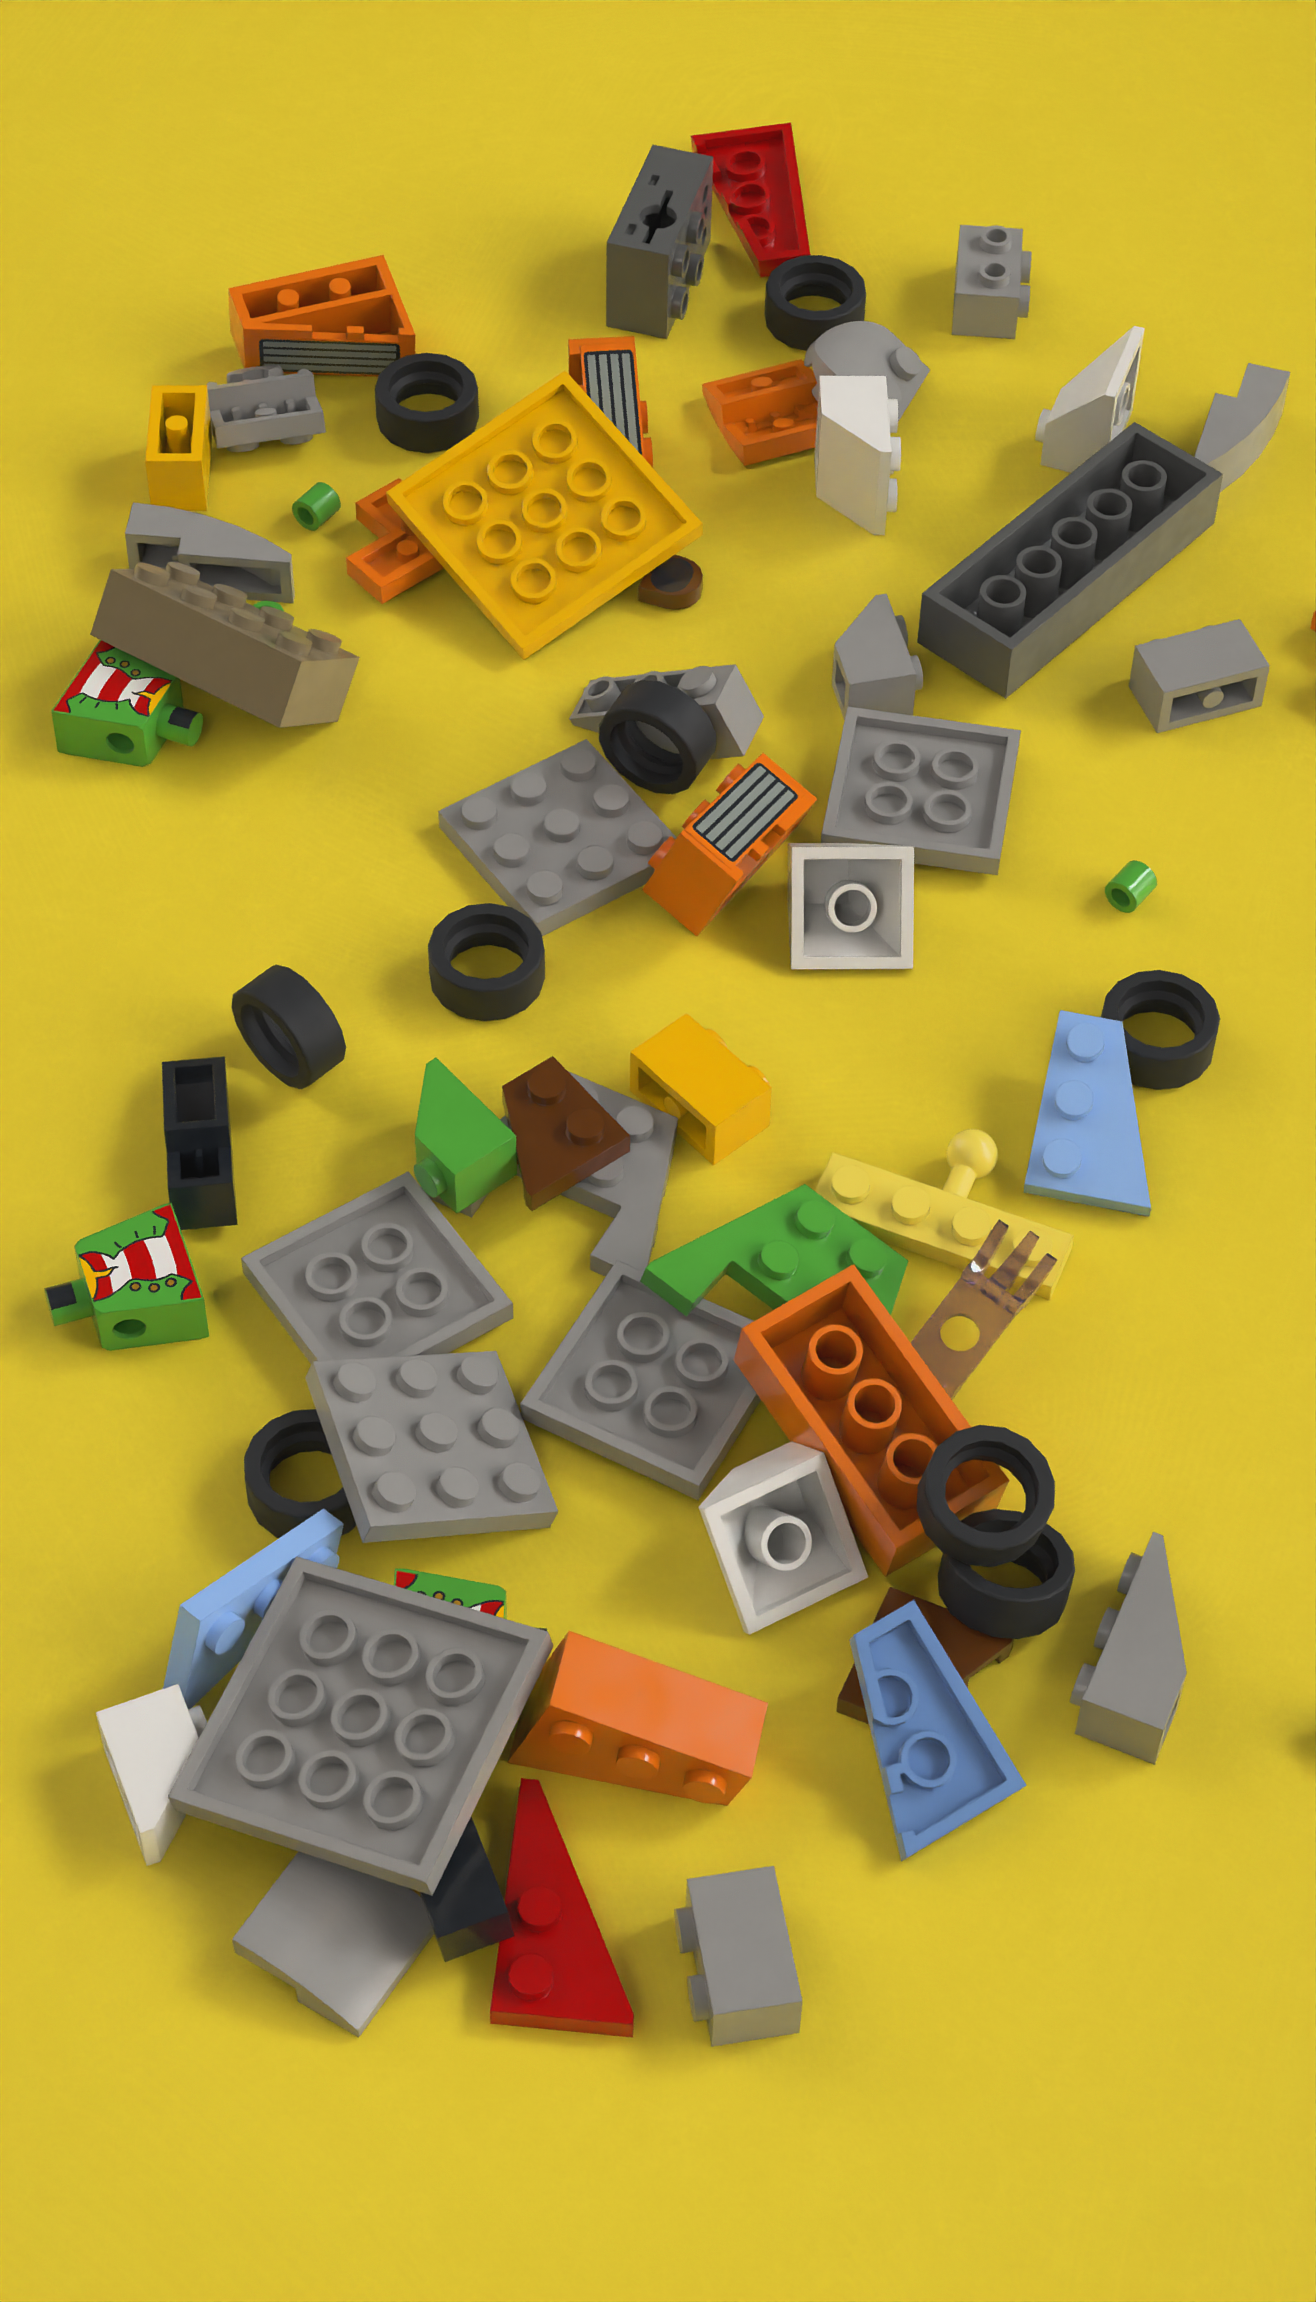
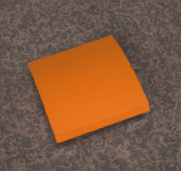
M802 359L702 384L704 398L716 424L728 445L744 466L815 448L818 402L812 394V389L817 384V380L813 370L810 367L804 366Z

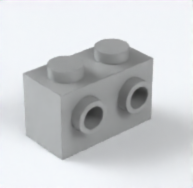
M960 225L955 273L952 335L1015 339L1017 318H1028L1030 286L1020 285V283H1029L1032 251H1022L1023 229L1005 228L997 225L989 227Z

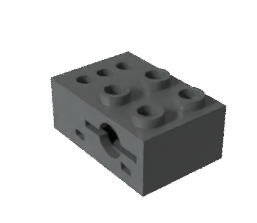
M652 145L607 240V327L667 339L675 320H682L684 318L689 302L690 286L697 287L700 283L704 266V254L711 241L712 156Z

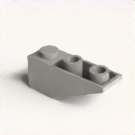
M736 664L715 667L699 666L693 669L668 672L651 671L641 675L613 678L605 676L590 680L569 720L574 726L599 733V723L626 686L640 680L660 681L683 691L694 699L709 716L716 732V751L710 759L744 756L764 715ZM636 721L638 728L650 741L662 749L679 754L676 746L665 734L653 726Z
M1153 1532L1143 1556L1131 1552L1126 1562L1117 1589L1118 1592L1126 1594L1120 1611L1110 1607L1107 1608L1094 1642V1647L1103 1651L1096 1667L1086 1663L1083 1664L1075 1682L1070 1703L1080 1706L1075 1734L1155 1765L1178 1709L1187 1671L1163 1535Z

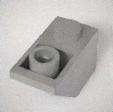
M887 594L875 595L834 645L832 687L844 721L847 706L913 715L915 690H921L923 687V672L920 660L917 655L910 656L907 649L908 634L905 620L902 615L895 616Z

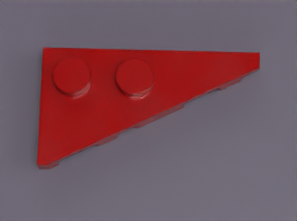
M521 1778L504 1901L509 1913L514 1937L499 1942L490 2006V2024L633 2038L634 2013L542 1786L537 1779Z

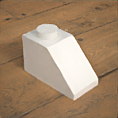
M178 1684L96 1712L103 1748L146 1866L161 1862L186 1816L184 1813L175 1811L170 1799H168V1795L207 1724L200 1705L190 1709L187 1708Z

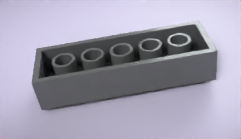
M1136 422L1132 423L922 593L917 643L1006 699L1214 524L1223 473Z

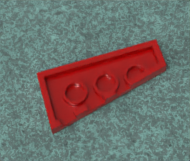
M791 122L691 135L692 152L713 157L712 189L760 278L769 277L771 272L784 261L799 256H810Z

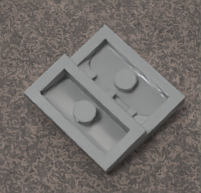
M298 1851L232 1938L235 1953L294 1987L298 2002L355 2036L360 2037L434 1935V1931L422 1898L412 1889Z

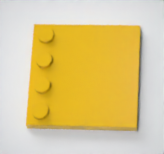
M565 370L386 492L388 504L523 660L703 535V523Z

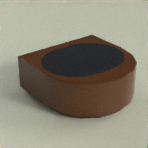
M678 555L672 556L643 577L638 587V601L673 610L687 608L695 604L702 594L703 574L701 568L690 559Z

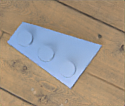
M1060 1010L1023 1193L1150 1216L1151 1204L1122 1021Z
M323 1508L179 1606L163 1689L178 1684L187 1708H192L241 1661L296 1556L330 1567H338L339 1555H337L344 1524Z

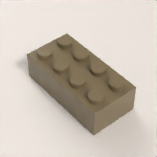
M138 562L135 569L110 570L90 635L279 728L338 722L360 658L340 648L341 639L316 629H309L306 632L293 625L294 617L279 609L267 606L258 609L246 603L247 594L236 588L223 584H214V587L199 580L201 573L198 570L185 564L168 562L166 568H160Z

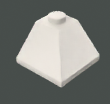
M1133 326L1061 388L1052 410L1045 408L1042 410L1035 435L1036 441L1043 442L1040 465L1072 473L1125 430L1133 410L1145 328Z
M788 843V923L791 969H913L914 846L857 843Z
M791 1441L733 1468L699 1505L700 1513L742 1628L749 1635L868 1578L824 1452Z

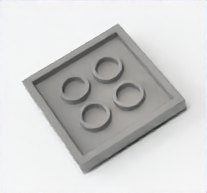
M847 706L821 834V843L914 846V864L998 875L1021 730Z
M587 739L438 811L439 828L505 904L530 917L541 931L542 936L645 885L655 871L648 864V861L670 836L674 839L677 838Z
M409 1171L241 1258L243 1274L311 1364L313 1361L448 1354L513 1319L512 1301Z
M616 1260L520 1403L521 1416L525 1421L699 1500L761 1401L734 1362L741 1329L752 1323L753 1320L704 1298L686 1317L640 1282L643 1271Z
M497 1351L312 1362L305 1379L362 1543L550 1528L559 1511Z

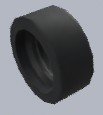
M810 255L784 261L771 272L766 283L764 312L766 327L782 343L791 348L807 351L809 346L829 329L852 321H864L866 302L864 279L854 267L832 257ZM802 296H821L833 299L842 305L830 310L811 311L798 308L789 303V301Z
M421 353L407 355L390 363L378 376L375 386L376 418L380 432L392 444L415 452L431 453L445 451L475 431L479 418L478 386L474 373L463 362L441 354ZM422 394L442 395L455 401L454 404L444 409L429 412L410 410L399 405L405 399Z
M640 680L625 687L599 723V742L609 762L621 775L636 786L654 793L676 794L689 789L716 751V732L705 711L683 691L660 681ZM636 721L653 726L665 734L676 746L679 754L662 749L650 741L638 728Z
M493 903L468 905L448 914L432 932L428 943L431 988L440 1003L450 1011L461 1017L479 1021L506 1019L526 1010L540 995L545 980V949L542 933L530 917L512 907ZM487 945L507 948L519 955L523 960V963L515 971L502 977L489 979L466 976L451 966V961L459 953L472 947Z
M275 964L233 994L231 1008L235 1023L244 1041L256 1058L286 1085L303 1089L344 1060L346 1044L342 1029L333 1011L320 993L304 977L289 967Z
M1163 970L1137 972L1118 981L1105 997L1101 1018L1123 1022L1125 1019L1138 1013L1158 1012L1179 1019L1195 1034L1193 1040L1183 1045L1161 1048L1142 1043L1133 1038L1123 1027L1132 1084L1161 1090L1179 1088L1198 1079L1211 1064L1220 1022V1015L1212 996L1201 984L1182 974Z
M316 1409L295 1410L270 1420L253 1436L244 1456L248 1505L257 1522L277 1538L282 1537L323 1508L344 1524L341 1536L349 1533L356 1526L344 1488L320 1501L298 1502L280 1496L270 1486V1472L284 1459L300 1452L320 1451L331 1454Z
M978 1425L953 1433L936 1447L917 1488V1513L925 1534L942 1553L966 1565L994 1567L1015 1561L1030 1549L1043 1531L1055 1503V1480L1046 1458L1029 1439L1005 1427ZM970 1460L991 1461L1009 1470L1022 1484L1026 1495L1025 1511L1020 1521L1009 1530L1000 1533L978 1531L962 1523L949 1509L945 1499L946 1481L950 1473L961 1463Z
M991 1509L972 1513L962 1519L961 1522L978 1531L1000 1533L1009 1530L1019 1522L1023 1513L1020 1511ZM1046 1523L1036 1543L1018 1559L1011 1561L1027 1568L1042 1582L1039 1586L1024 1589L1003 1587L990 1582L975 1572L970 1565H966L943 1553L937 1575L939 1596L948 1611L973 1630L992 1637L1010 1639L1040 1635L1058 1623L1066 1607L1075 1574L1073 1551L1062 1534Z

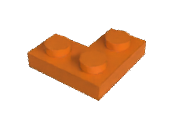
M400 478L355 502L356 519L379 539L346 557L347 574L381 604L444 569L388 504L386 492L402 482Z

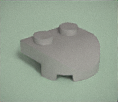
M852 321L829 329L809 346L804 360V366L813 368L817 384L812 389V394L817 402L819 376H886L888 399L898 400V422L930 371L919 359L918 355L912 349L906 347L891 331L882 325L868 321Z
M279 365L256 366L229 372L226 377L227 384L217 385L215 382H208L207 389L212 435L217 448L226 447L231 452H246L259 447V442L280 439L284 444H301L312 440L313 434L326 433L324 413L316 397L312 372L303 368L297 371L298 374L284 375L282 367Z

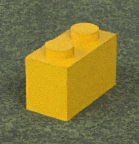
M152 385L145 457L150 505L167 506L185 511H207L212 447V427L207 385Z
M684 1014L630 1051V1091L644 1104L677 1117V1133L712 1165L717 1164L769 1127L772 1087L765 1075L755 1066H747L727 1048L719 1034L712 1029L703 1028L689 1014Z

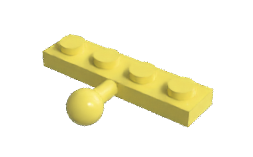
M977 1129L961 1131L951 1139L947 1148V1161L951 1171L942 1190L834 1152L815 1189L816 1193L885 1243L1048 1300L1052 1297L1072 1250L1074 1238L1072 1234L967 1198L974 1181L988 1175L996 1165L998 1157L997 1147L993 1139L987 1133Z

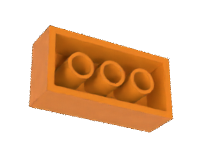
M853 1264L743 1327L735 1352L734 1362L790 1442L793 1441L824 1452L850 1527L886 1577L936 1547L925 1534L917 1513L918 1484L936 1447L956 1431L967 1429L971 1426ZM970 1460L963 1462L950 1473L946 1481L945 1499L948 1507L960 1521L972 1513L997 1509L1009 1479L1000 1466L991 1461Z

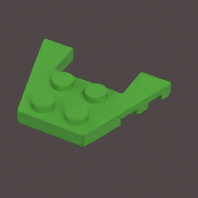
M804 1184L652 1261L645 1268L640 1282L686 1317L724 1275L731 1277L774 1310L854 1264L891 1315L908 1260Z

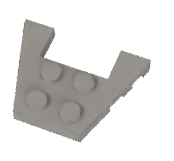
M569 1072L630 1135V1152L560 1195L614 1218L590 1254V1270L606 1277L616 1260L644 1272L645 1268L649 1265L652 1247H654L659 1213L662 1199L665 1196L677 1137L678 1118ZM505 1115L500 1120L510 1129ZM517 1165L516 1176L521 1177L519 1165ZM428 1195L431 1200L449 1207L439 1196L433 1198ZM487 1195L466 1207L460 1213L473 1217Z

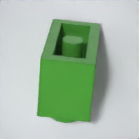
M437 1058L426 1063L415 1129L416 1164L414 1165V1174L422 1189L433 1198L439 1196L457 1214L517 1175L516 1135Z

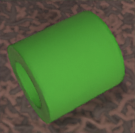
M323 482L316 483L292 505V511L296 520L304 528L311 531L317 530L341 508V502L337 493Z
M1136 860L1129 861L1106 885L1105 895L1116 909L1125 913L1133 912L1156 888V876L1146 864Z

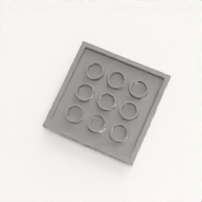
M296 1556L169 1793L168 1799H170L175 1811L432 1896L551 1653L553 1643L547 1631Z

